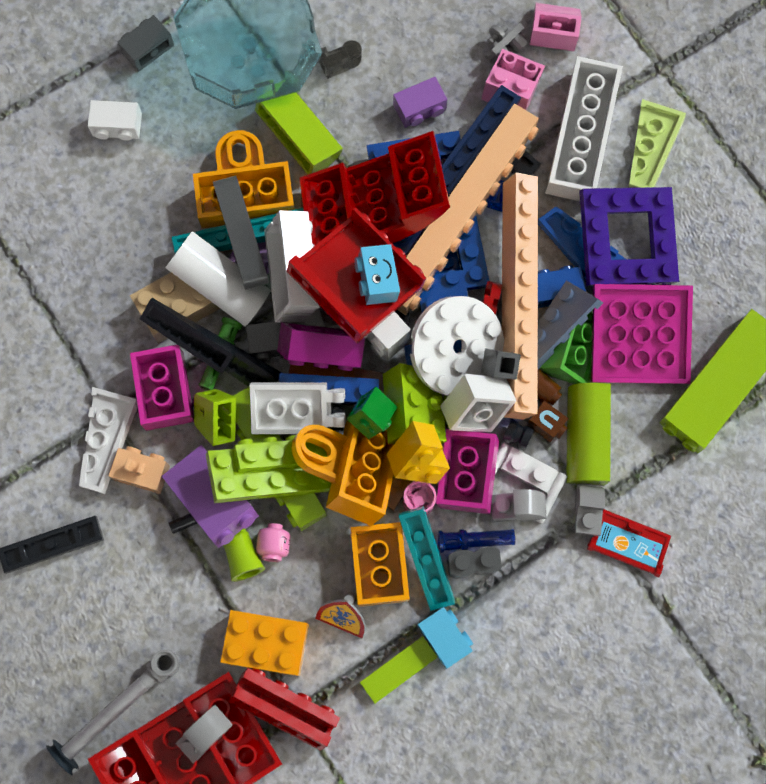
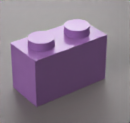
M432 77L393 94V106L406 128L408 126H417L429 117H438L443 114L447 108V97L436 77Z

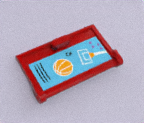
M604 509L601 536H593L587 545V550L596 551L654 574V576L659 578L662 574L664 566L662 564L671 535Z

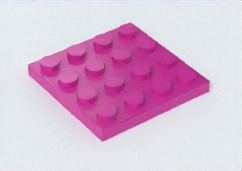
M593 284V296L602 301L603 304L598 309H593L591 382L691 384L693 286Z

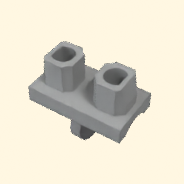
M521 23L508 35H505V32L508 30L506 25L501 27L493 25L489 28L491 37L488 39V42L491 45L495 41L498 43L485 56L489 62L493 58L497 60L502 49L508 51L506 48L508 44L518 52L528 43L521 33L524 29Z

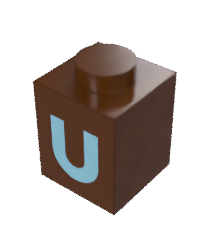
M544 401L538 408L537 414L531 417L527 425L534 428L535 432L551 443L554 437L560 439L568 427L564 424L569 418Z

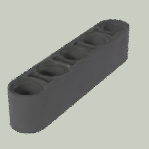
M237 176L213 181L245 290L268 284L267 273Z

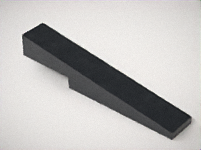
M151 298L140 320L219 373L227 372L248 387L251 383H279V376L282 372L156 299Z

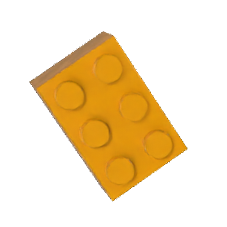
M401 522L350 527L358 607L409 602Z
M230 610L220 663L300 676L309 624Z

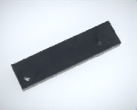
M92 516L1 547L0 561L3 572L8 574L104 541L97 516Z

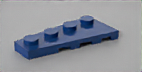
M555 206L538 219V225L574 267H581L582 275L586 279L581 224ZM610 246L611 260H627L618 254L619 251Z

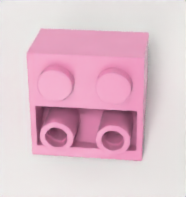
M535 3L529 45L575 51L580 32L581 10L578 8Z
M502 49L485 82L481 100L489 102L499 87L503 85L521 97L518 106L527 111L545 66Z

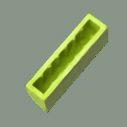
M287 81L257 97L255 112L307 175L328 168L339 157L343 150L342 146Z
M578 383L570 385L567 388V418L569 419L567 420L566 483L607 485L610 482L611 383Z

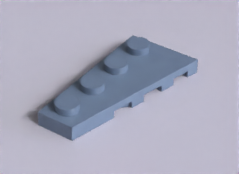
M567 280L538 322L537 370L554 354L553 349L558 344L565 343L571 337L569 333L578 324L582 326L588 319L587 315L594 308L598 309L603 304L598 298Z

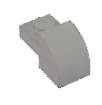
M577 485L574 534L601 536L602 516L605 509L604 488Z
M518 489L513 490V493L492 495V519L495 522L518 519L522 522L547 519L545 494L536 490Z
M214 705L176 742V745L192 763H195L233 724Z

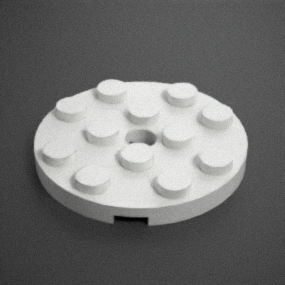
M465 296L445 297L428 306L416 321L411 334V339L413 340L410 357L413 368L420 380L431 390L448 396L464 374L489 376L481 373L485 348L503 351L504 335L502 327L494 312L483 302ZM461 340L462 352L455 353L453 345L455 341Z

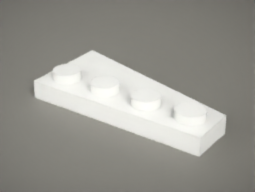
M92 387L91 395L93 396L92 407L89 408L88 417L90 418L89 430L86 431L85 441L87 445L82 459L79 486L105 495L111 480L108 475L118 448H123L138 405L137 399Z

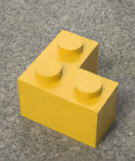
M412 421L387 453L395 478L437 484L450 469L442 450V444L432 424Z

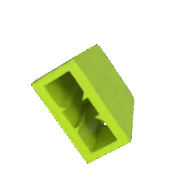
M218 389L196 393L192 399L195 427L212 446L235 441L236 397Z

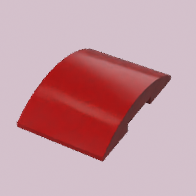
M434 131L388 146V154L346 168L342 162L300 177L304 212H308L309 221L312 222L313 226L311 234L312 244L316 245L350 218L355 207L361 213H365L370 218L371 223L388 236L391 243L417 233L442 216L450 208Z
M229 672L188 696L182 702L145 725L133 730L88 758L101 784H253L281 766L282 763L255 716L228 702L236 686ZM216 705L233 725L195 763H192L176 745V742L201 716Z

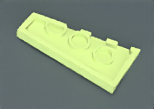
M642 99L629 188L655 187L685 120V112Z

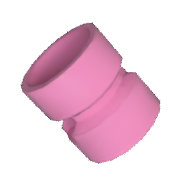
M413 481L404 491V509L409 511L424 506L426 514H430L435 506L437 497L434 487L430 483Z

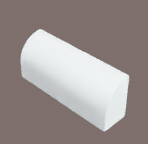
M193 231L165 267L245 327L261 308L271 292L265 285L245 290L238 265Z

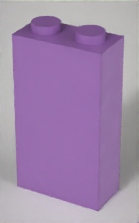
M200 445L163 474L162 478L212 542L220 548L222 545L231 542L234 536L243 528L251 526L259 515L247 500L214 503L206 461L207 451Z

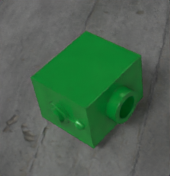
M374 387L360 397L347 420L367 439H370L380 432H384L391 425L392 421L390 419L397 406L377 387Z

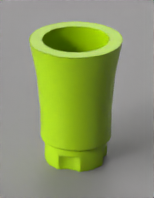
M246 528L238 532L231 542L223 545L232 582L251 578L265 570Z

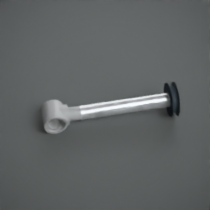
M166 649L156 652L151 662L146 665L148 669L64 746L54 739L52 740V746H46L54 760L67 773L73 775V769L79 770L74 757L157 681L162 683L166 678L177 673L180 667V659L174 652ZM165 656H169L172 659V666L170 669L163 671L159 666L160 660Z

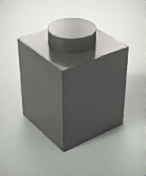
M485 348L481 373L493 377L517 380L521 354Z

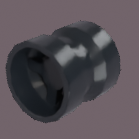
M511 419L502 442L507 444H514L516 442L517 447L525 451L534 428L528 425L525 427L521 426L518 421Z

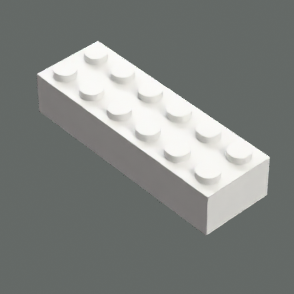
M577 56L545 194L580 201L579 191L581 189L597 188L623 66Z

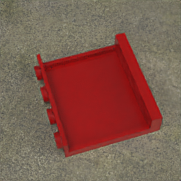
M356 207L352 210L350 218L300 258L297 255L291 258L287 266V273L356 343H359L422 289L426 280L423 271L418 266L413 265L406 258L405 253L400 248H396L389 241L388 236L382 230H378L371 223L370 218L365 213H361ZM391 244L400 287L398 299L396 302L366 305L365 296H361L359 291V281L362 280L360 273H357L355 270V257H358L361 247Z

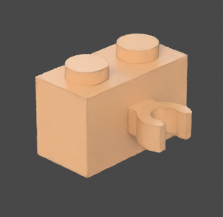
M127 446L126 450L118 448L108 476L114 481L161 494L165 483L162 475L169 471L170 465L164 461L165 457L154 453H151L150 457L141 454V450Z

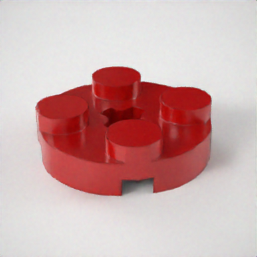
M487 281L485 296L482 302L496 315L502 284Z

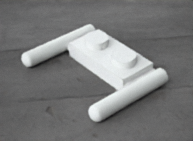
M501 442L498 447L495 474L499 468L533 488L546 493V515L548 516L567 476L524 452L510 447L505 442ZM546 519L536 521L538 523H544Z

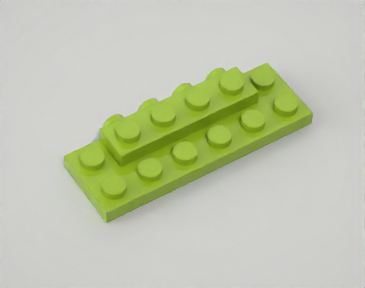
M296 435L287 437L286 441H277L276 437H268L263 439L262 443H253L252 439H244L239 441L233 449L212 450L206 453L214 503L329 492L331 482L307 473L296 463L292 454V442ZM309 442L305 443L309 451L327 457V453L323 448Z

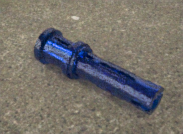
M459 529L458 532L447 533L438 530L437 534L439 553H444L445 550H468L471 547L515 545L516 541L514 529L467 532L464 529ZM496 537H499V538H500V539L480 540V538H496Z

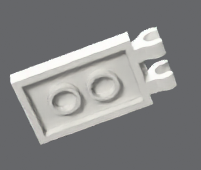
M251 383V434H298L301 429L308 425H321L327 428L345 427L346 413L331 414V402L344 403L345 389L327 390V383Z

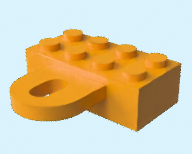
M231 131L219 140L215 151L217 171L193 174L197 215L202 229L225 225L213 181L235 175L237 176L250 219L277 214L279 211L295 210L288 161L265 164L262 145L259 139L248 131ZM237 143H242L246 147L247 157L241 163L233 160L232 148Z
M349 421L345 424L343 434L321 425H308L301 429L293 439L292 454L296 463L304 471L331 482L326 508L370 526L385 515L394 475L387 457V453L393 446V444H388L387 429L370 439H367ZM309 442L323 448L327 453V457L309 451L305 443Z

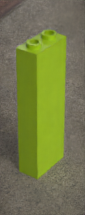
M751 309L742 318L659 422L663 426L662 429L668 435L679 438L687 450L696 453L703 451L766 372V319Z

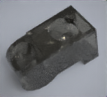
M347 41L342 47L329 52L326 47L317 50L318 62L326 78L329 79L360 65L362 61V47L357 41Z

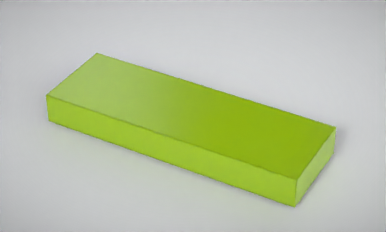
M422 636L360 683L376 704L438 657Z

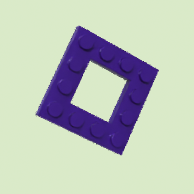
M672 187L588 188L579 191L586 286H593V284L635 285L679 282ZM648 213L651 259L611 260L607 214Z

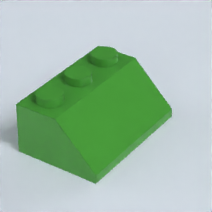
M593 310L587 315L588 319L582 326L578 324L569 333L571 337L565 343H560L553 349L554 354L539 368L550 377L572 384L590 383Z

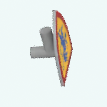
M349 592L344 597V600L326 602L317 611L315 618L359 638H363L365 633L364 619L354 606L357 599L354 593Z

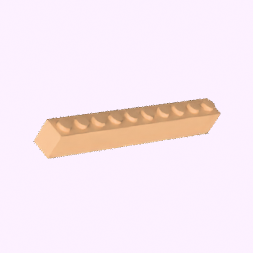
M514 103L448 197L450 208L426 228L406 258L423 271L426 280L422 289L399 307L398 311L407 315L410 309L414 311L421 301L419 296L423 290L428 291L435 280L433 278L437 270L441 272L448 262L446 257L450 251L454 253L461 243L460 237L464 232L468 234L475 221H473V218L476 214L481 215L488 204L486 202L489 195L494 196L501 185L498 182L503 176L507 178L514 166L512 165L514 159H520L526 150L524 146L528 140L532 141L539 131V128L536 127L538 117Z
M515 173L503 183L502 331L504 335L503 351L521 354L517 380L507 379L516 402L504 418L524 420L537 414L538 177Z

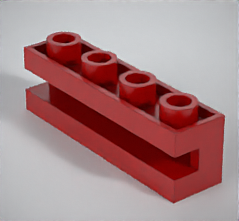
M247 668L241 674L228 702L320 751L328 747L332 738L330 734L336 728L341 718L334 714L335 711L325 705H316L311 702L312 699L306 694H296L288 690V685L278 680L272 681L266 678V674L259 669Z

